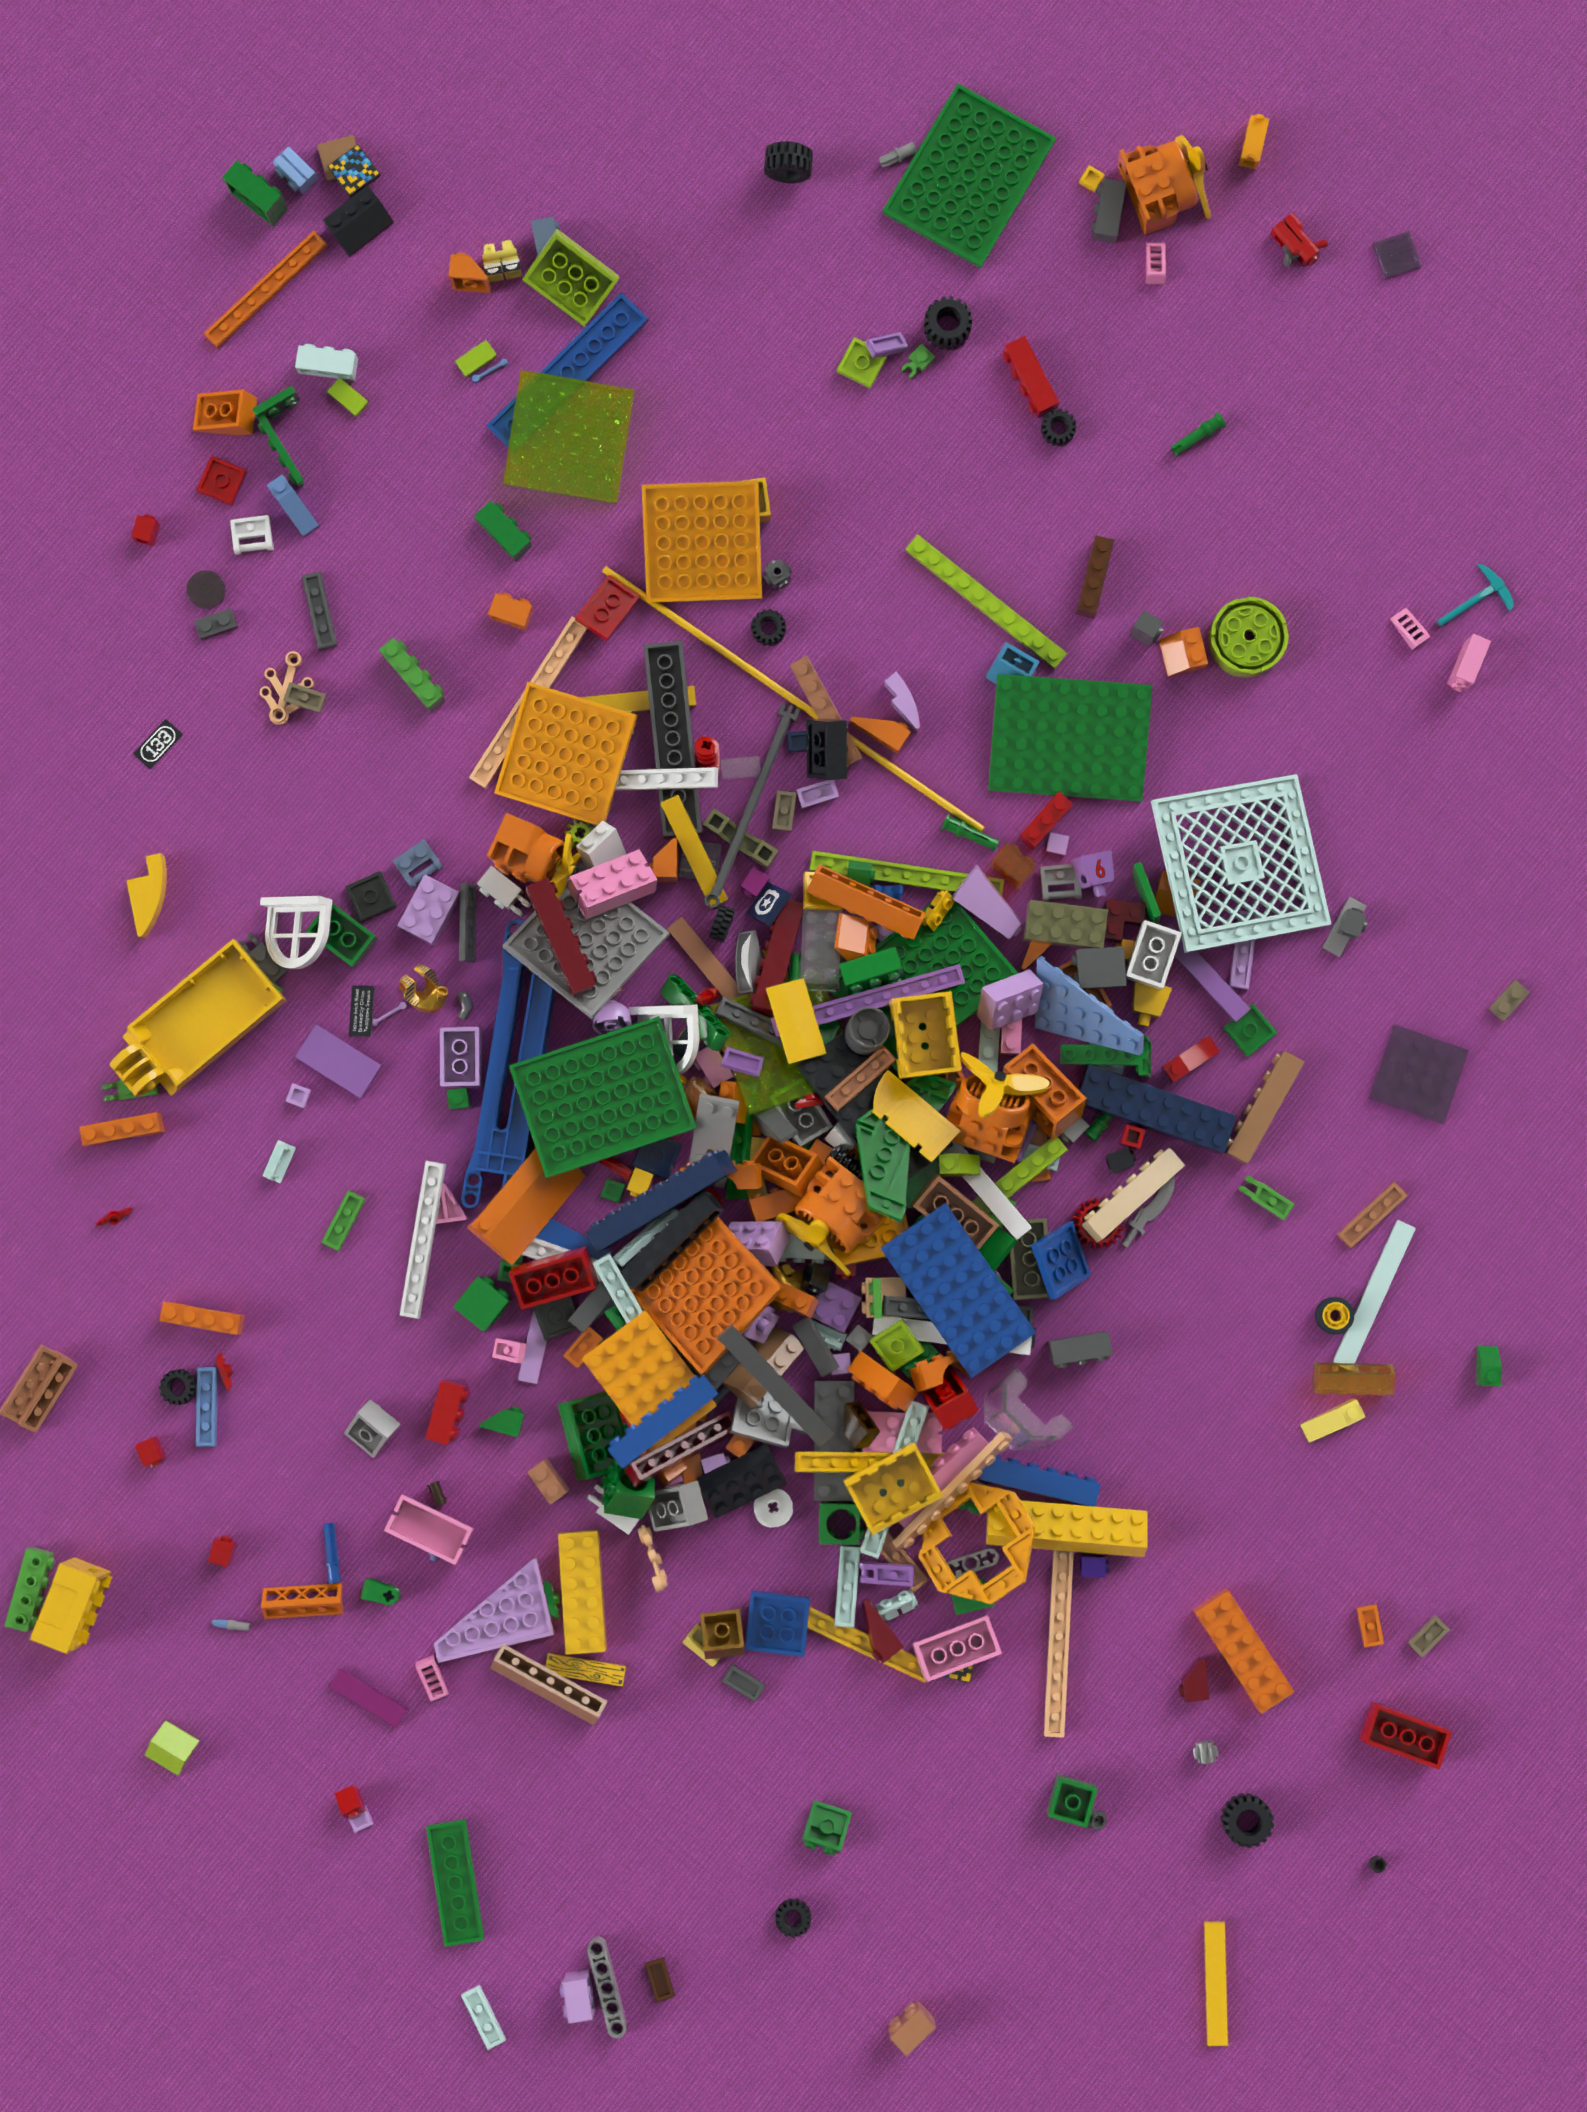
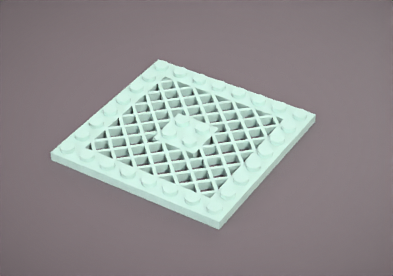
M1297 774L1151 801L1179 930L1182 932L1181 939L1185 953L1331 925ZM1270 800L1267 805H1264L1260 801ZM1273 802L1281 807L1278 813L1270 809ZM1252 803L1249 809L1243 806V804ZM1255 805L1263 810L1260 817L1252 812ZM1234 806L1231 812L1225 809L1226 807ZM1215 809H1216V811L1214 812L1213 815H1211V814H1209L1208 812H1206V811H1209V810H1215ZM1237 809L1245 813L1242 820L1234 815ZM1219 812L1227 816L1224 823L1216 819ZM1283 812H1284V814H1285V818H1286V819H1284L1283 817H1281V815H1282ZM1198 813L1195 819L1188 814ZM1266 813L1274 818L1271 825L1263 820ZM1201 815L1209 820L1206 827L1198 822ZM1248 817L1257 821L1253 828L1245 823ZM1183 818L1191 823L1188 830L1180 825ZM1230 820L1238 824L1235 831L1227 826ZM1277 821L1285 825L1282 832L1274 827ZM1212 823L1220 827L1217 834L1209 830ZM1260 824L1267 828L1264 836L1256 831ZM1194 826L1202 831L1199 838L1191 833ZM1242 827L1250 832L1246 839L1238 834ZM1179 831L1184 834L1182 839L1180 837ZM1223 831L1231 835L1228 842L1220 837ZM1287 831H1289L1290 838L1285 835ZM1271 832L1278 836L1275 843L1268 839ZM1205 834L1214 839L1210 845L1202 841ZM1253 835L1261 840L1258 845L1256 840L1250 841ZM1188 837L1196 842L1192 849L1184 844ZM1235 838L1241 842L1238 844H1232ZM1282 840L1289 844L1286 851L1278 846ZM1217 842L1223 845L1218 848V851L1213 848ZM1264 843L1272 848L1269 854L1261 850ZM1199 845L1207 850L1203 857L1195 852ZM1292 849H1293L1294 857H1293L1291 854H1289ZM1183 850L1189 853L1186 859ZM1275 851L1283 855L1279 862L1272 858ZM1210 853L1218 858L1215 864L1207 860ZM1192 856L1200 861L1196 868L1188 863ZM1260 856L1265 859L1263 863H1261ZM1286 858L1294 863L1290 870L1283 865ZM1220 862H1221V865H1222V869H1223V870H1221L1220 868H1218V865L1220 864ZM1268 862L1276 866L1273 873L1265 869ZM1203 864L1211 869L1208 875L1200 871ZM1296 868L1298 871V875L1294 873ZM1188 869L1193 872L1190 877H1189ZM1279 870L1287 874L1284 881L1276 876ZM1214 872L1222 876L1219 883L1211 879ZM1196 875L1204 880L1201 886L1192 882ZM1264 875L1269 877L1266 884L1260 881L1265 878ZM1290 878L1298 882L1295 889L1287 884ZM1224 881L1226 886L1233 885L1230 891L1222 886ZM1250 881H1251V883L1249 884L1248 888L1245 887L1243 884H1241V883H1245V882H1250ZM1272 881L1280 885L1277 892L1269 887ZM1207 883L1215 887L1212 894L1204 890ZM1254 884L1262 888L1259 896L1251 891ZM1237 887L1244 892L1241 899L1233 894ZM1300 887L1302 888V893H1303V894H1301L1300 892H1298V890L1300 889ZM1192 888L1197 891L1195 896L1193 895ZM1284 888L1291 893L1288 900L1280 895ZM1218 891L1226 895L1223 902L1215 898ZM1265 892L1273 896L1270 903L1262 898ZM1200 894L1208 898L1205 906L1197 901ZM1248 895L1255 899L1252 907L1244 902ZM1295 896L1302 900L1299 908L1291 903ZM1230 898L1238 903L1234 910L1226 905ZM1277 899L1285 904L1281 911L1273 906ZM1211 902L1219 906L1216 914L1208 909ZM1259 903L1266 907L1263 914L1256 910ZM1241 906L1249 911L1245 918L1237 913ZM1196 907H1198L1201 910L1199 915L1197 913ZM1288 907L1291 908L1293 911H1295V912L1285 913ZM1222 910L1231 914L1227 921L1219 916ZM1270 910L1276 914L1274 916L1267 917ZM1205 913L1213 918L1209 925L1201 920ZM1252 914L1258 917V919L1249 920ZM1234 917H1235L1236 919H1238L1239 921H1241V922H1237V923H1232V924H1230V923L1232 922V920L1234 919ZM1216 921L1222 924V926L1213 927Z

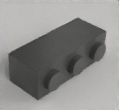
M1104 178L1103 184L1098 186L1097 196L1100 197L1099 203H1095L1094 215H1097L1096 221H1092L1090 232L1094 233L1093 240L1116 243L1127 182Z

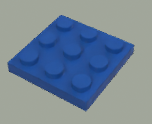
M1073 1221L1064 1223L1031 1245L1050 1300L1057 1299L1091 1276Z
M751 1590L745 1650L804 1657L811 1597Z

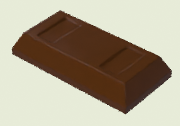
M664 1957L646 1962L645 1967L656 2002L675 1997Z

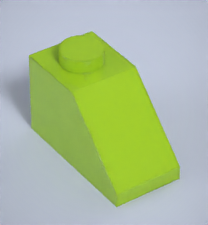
M960 1153L939 1154L940 1176L980 1175V1156Z

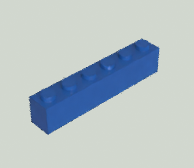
M696 1374L688 1381L690 1385L686 1388L682 1386L672 1393L674 1395L669 1401L664 1399L657 1405L658 1409L654 1413L647 1412L641 1417V1423L637 1426L632 1424L625 1430L627 1434L621 1438L617 1436L609 1442L610 1447L608 1450L622 1469L718 1395L704 1375L699 1376Z
M997 1455L995 1457L996 1460L982 1470V1474L978 1478L979 1480L1096 1507L1101 1485L1096 1482L1097 1478L1085 1476V1479L1077 1478L1076 1473L1068 1471L1064 1475L1058 1473V1469L1051 1467L1043 1470L1038 1468V1464L1027 1462L1026 1466L1019 1464L1020 1460L1009 1457L1008 1461L1001 1460L1000 1455Z

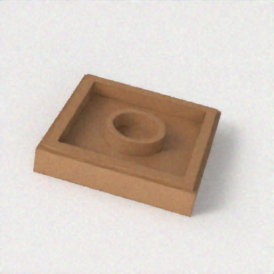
M354 135L317 145L328 183L336 181V178L330 172L327 165L357 145Z

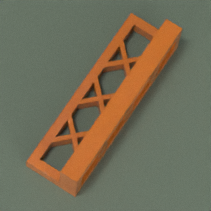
M342 1583L263 1588L261 1602L264 1619L343 1614ZM330 1590H337V1596L328 1597L326 1594ZM310 1592L318 1593L314 1598L306 1596ZM290 1593L298 1594L295 1599L286 1598ZM270 1594L279 1596L274 1601H267V1596Z

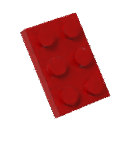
M608 575L578 613L575 620L607 642L639 601L640 596Z

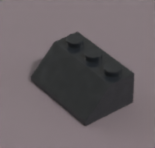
M368 185L323 219L326 229L349 257L394 223L381 201Z
M806 719L807 778L821 780L847 779V720Z

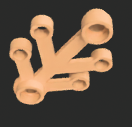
M295 651L289 652L285 657L288 669L283 686L277 678V672L273 668H268L265 671V677L271 681L280 697L278 705L273 699L272 690L269 687L264 686L260 689V695L271 708L269 713L270 720L276 725L285 724L289 719V714L302 708L293 704L286 706L287 702L283 701L289 682H293L296 668L302 663V657ZM293 658H298V661L295 664L291 663V660ZM270 671L274 672L273 677H268ZM306 677L297 685L312 689L314 681ZM311 681V685L306 687L305 682ZM264 690H269L267 696L263 695ZM278 713L283 714L282 718L277 719L276 715Z
M641 1525V1528L637 1530L642 1544L645 1543L648 1546L647 1553L651 1563L653 1562L656 1576L652 1577V1581L658 1593L668 1587L666 1582L668 1579L665 1570H660L659 1565L663 1564L660 1554L656 1553L653 1549L651 1529Z

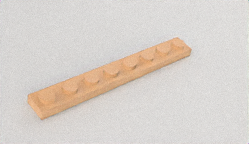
M999 1432L941 1491L944 1497L929 1504L892 1541L895 1547L907 1549L912 1546L914 1539L918 1535L923 1534L928 1529L927 1526L941 1516V1511L945 1507L947 1508L954 1503V1498L958 1494L967 1490L968 1484L972 1480L977 1479L982 1474V1470L996 1460L995 1457L999 1452H1003L1009 1447V1442L1013 1438L1008 1433Z

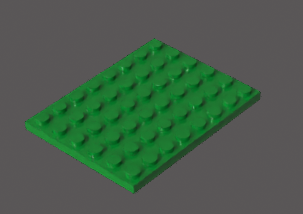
M957 83L882 210V214L973 265L982 268L1056 142V137Z
M997 674L988 791L1056 795L1058 792H1061L1064 796L1143 802L1153 685Z
M957 901L954 902L952 908L947 912L941 924L938 925L934 932L928 925L924 926L921 924L914 940L904 938L900 933L894 931L875 946L876 952L896 947L905 980L960 964L965 984L934 992L952 991L956 1028L978 1012L982 987L1018 974ZM930 903L921 911L925 912L928 907L934 909V907ZM842 973L826 984V988L836 999L849 996ZM890 1007L878 1008L887 1016L890 1023V1033L883 1045L898 1059L894 1022L891 1021ZM920 1023L919 1029L922 1031L925 1030L926 1025L924 1023ZM925 1042L921 1045L923 1050H927L929 1047ZM896 1061L891 1066L898 1073Z
M659 1016L509 1065L546 1179L697 1129Z

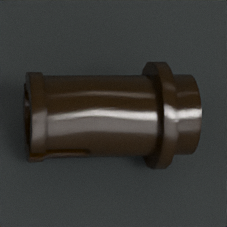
M439 1481L427 1485L434 1501L432 1504L438 1507L447 1503V1497L444 1496Z

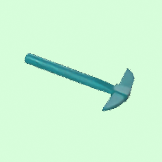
M1477 564L1490 581V586L1437 620V624L1440 627L1444 626L1493 592L1499 594L1510 612L1513 608V598L1505 587L1506 584L1491 569L1482 564Z

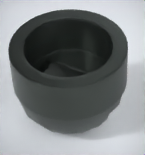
M1373 1856L1370 1858L1369 1867L1375 1873L1385 1871L1387 1864L1382 1857Z

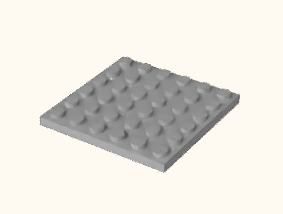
M582 863L577 866L579 868L578 873L588 870ZM568 880L559 900H562L566 910L563 912L565 917H569L572 921L574 928L571 930L573 935H577L580 939L582 946L579 948L581 953L587 955L590 963L587 965L590 972L593 971L597 978L595 989L573 998L535 911L503 944V948L589 1018L593 1019L670 934L631 902L585 919L578 907V902H575L568 890Z

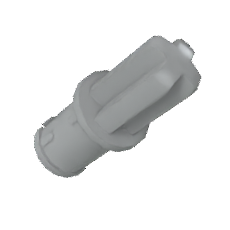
M910 142L898 149L894 148V151L879 158L880 165L885 168L898 161L902 162V159L917 153L916 147L913 142Z

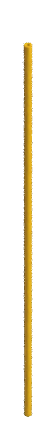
M605 566L602 571L605 575H610L638 594L640 599L805 713L814 719H818L812 707L660 602H647V596L644 591ZM851 735L857 748L947 811L965 821L975 830L983 831L985 827Z

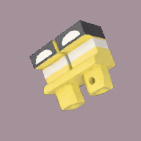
M511 240L501 242L503 248L501 251H495L494 244L484 245L482 257L485 274L488 277L489 283L504 280L502 263L506 279L523 276L517 250L514 248Z

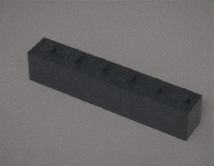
M703 1190L693 1196V1200L688 1205L682 1207L679 1214L674 1219L669 1220L665 1228L652 1237V1241L647 1246L641 1248L633 1260L625 1264L621 1274L634 1290L643 1292L724 1211V1208L711 1193Z

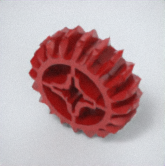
M1094 1197L1093 1204L1090 1198L1087 1199L1088 1206L1083 1202L1080 1203L1083 1210L1075 1209L1079 1217L1072 1216V1219L1078 1220L1077 1223L1073 1224L1074 1227L1078 1226L1076 1233L1081 1234L1078 1237L1079 1241L1085 1239L1084 1246L1091 1242V1249H1094L1095 1245L1098 1244L1099 1250L1103 1248L1102 1243L1105 1244L1106 1248L1110 1247L1108 1241L1116 1244L1117 1242L1113 1237L1121 1238L1122 1235L1117 1233V1231H1124V1227L1118 1225L1109 1233L1108 1237L1096 1242L1089 1233L1088 1235L1086 1234L1082 1226L1083 1218L1088 1214L1086 1212L1093 1207H1099L1098 1197Z

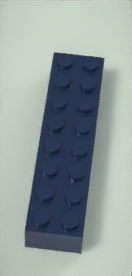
M1090 1064L1084 1067L1078 1090L1087 1098L1085 1108L1217 1154L1225 1153L1236 1115Z
M717 1149L709 1152L697 1162L686 1166L684 1170L678 1171L664 1182L653 1186V1189L643 1192L636 1199L623 1204L618 1210L605 1215V1218L589 1225L591 1229L585 1233L596 1252H600L686 1202L696 1193L704 1191L734 1173L737 1169L726 1150L719 1152Z

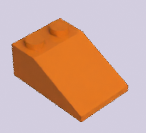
M244 389L198 394L193 431L234 436L252 435L255 421V413L252 409L257 406L258 398Z

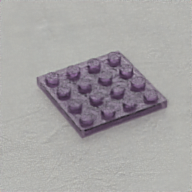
M1393 1025L1369 1099L1444 1124L1469 1050L1398 1025Z

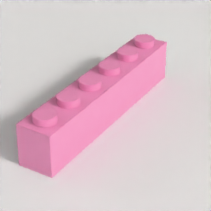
M974 1427L966 1431L957 1443L952 1444L947 1452L941 1457L936 1458L933 1465L929 1467L940 1491L989 1444ZM927 1506L898 1522L906 1528Z

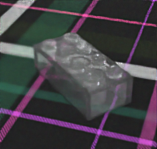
M803 909L800 979L804 978L807 991L840 992L839 964H841V954L834 946L838 917L842 910Z

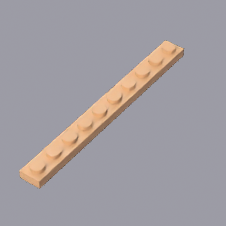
M573 616L531 679V683L551 688L588 629L578 623ZM524 692L469 776L470 780L485 789L504 761Z
M1053 1550L1044 1736L1064 1738L1074 1553L1072 1551Z

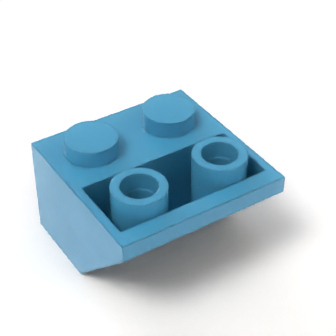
M1006 642L1003 644L985 678L996 684L997 674L1032 676L1040 661Z

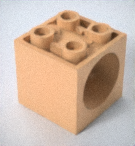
M901 1277L881 1278L882 1305L883 1296L906 1297V1284ZM865 1278V1282H861V1294H865V1302H862V1314H865L866 1318H874V1315H870L869 1303H873V1295H869L868 1283H872V1279L876 1278Z

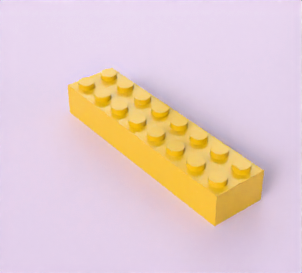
M1021 1501L1036 1525L1032 1548L1133 1557L1145 1556L1148 1543V1511ZM998 1504L987 1511V1545L1005 1546L1017 1538Z

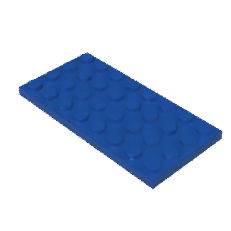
M943 1203L880 1247L971 1378L1036 1334V1331L946 1203Z

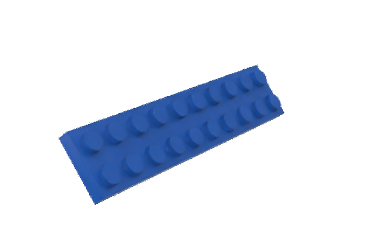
M620 293L486 425L487 428L515 454L649 321L648 318L627 297Z

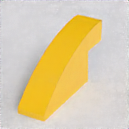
M161 853L145 856L149 872L148 876L126 880L137 935L141 939L147 938L161 912L165 898L167 868L165 856Z

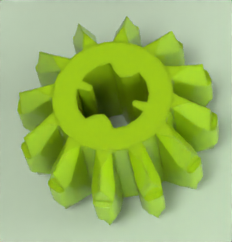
M576 819L573 820L574 826L568 824L567 827L570 830L565 831L564 834H572L571 848H575L595 826L591 827V823L585 824L581 820L578 823ZM579 831H582V833H584L583 838H580V836H578Z

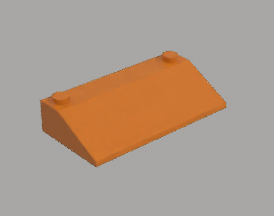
M535 1148L478 1218L469 1224L467 1228L512 1266L586 1176L577 1168L546 1179Z

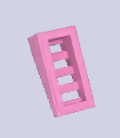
M1146 243V284H1164L1166 279V243ZM1150 251H1161V253H1150Z
M1407 608L1390 618L1412 650L1431 637ZM1405 615L1407 619L1400 623L1398 620ZM1410 621L1411 625L1405 629L1403 625ZM1412 628L1416 629L1412 634L1408 633ZM1419 634L1420 637L1414 640L1413 637Z
M431 1655L417 1661L416 1669L430 1702L449 1695L435 1656ZM432 1672H435V1673H436V1674H434V1675H432V1676H429V1677H427V1678H426V1676H425V1675L430 1674V1673H432ZM437 1679L439 1680V1682H436V1683H434V1684H432V1685H429V1684H428V1683H430V1682H432V1681H435V1680H437ZM440 1686L442 1687V1689L439 1691H436L434 1693L431 1692V1690L436 1689Z

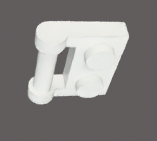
M269 515L230 520L235 555L256 550H274ZM265 537L266 540L265 542L240 545V540Z

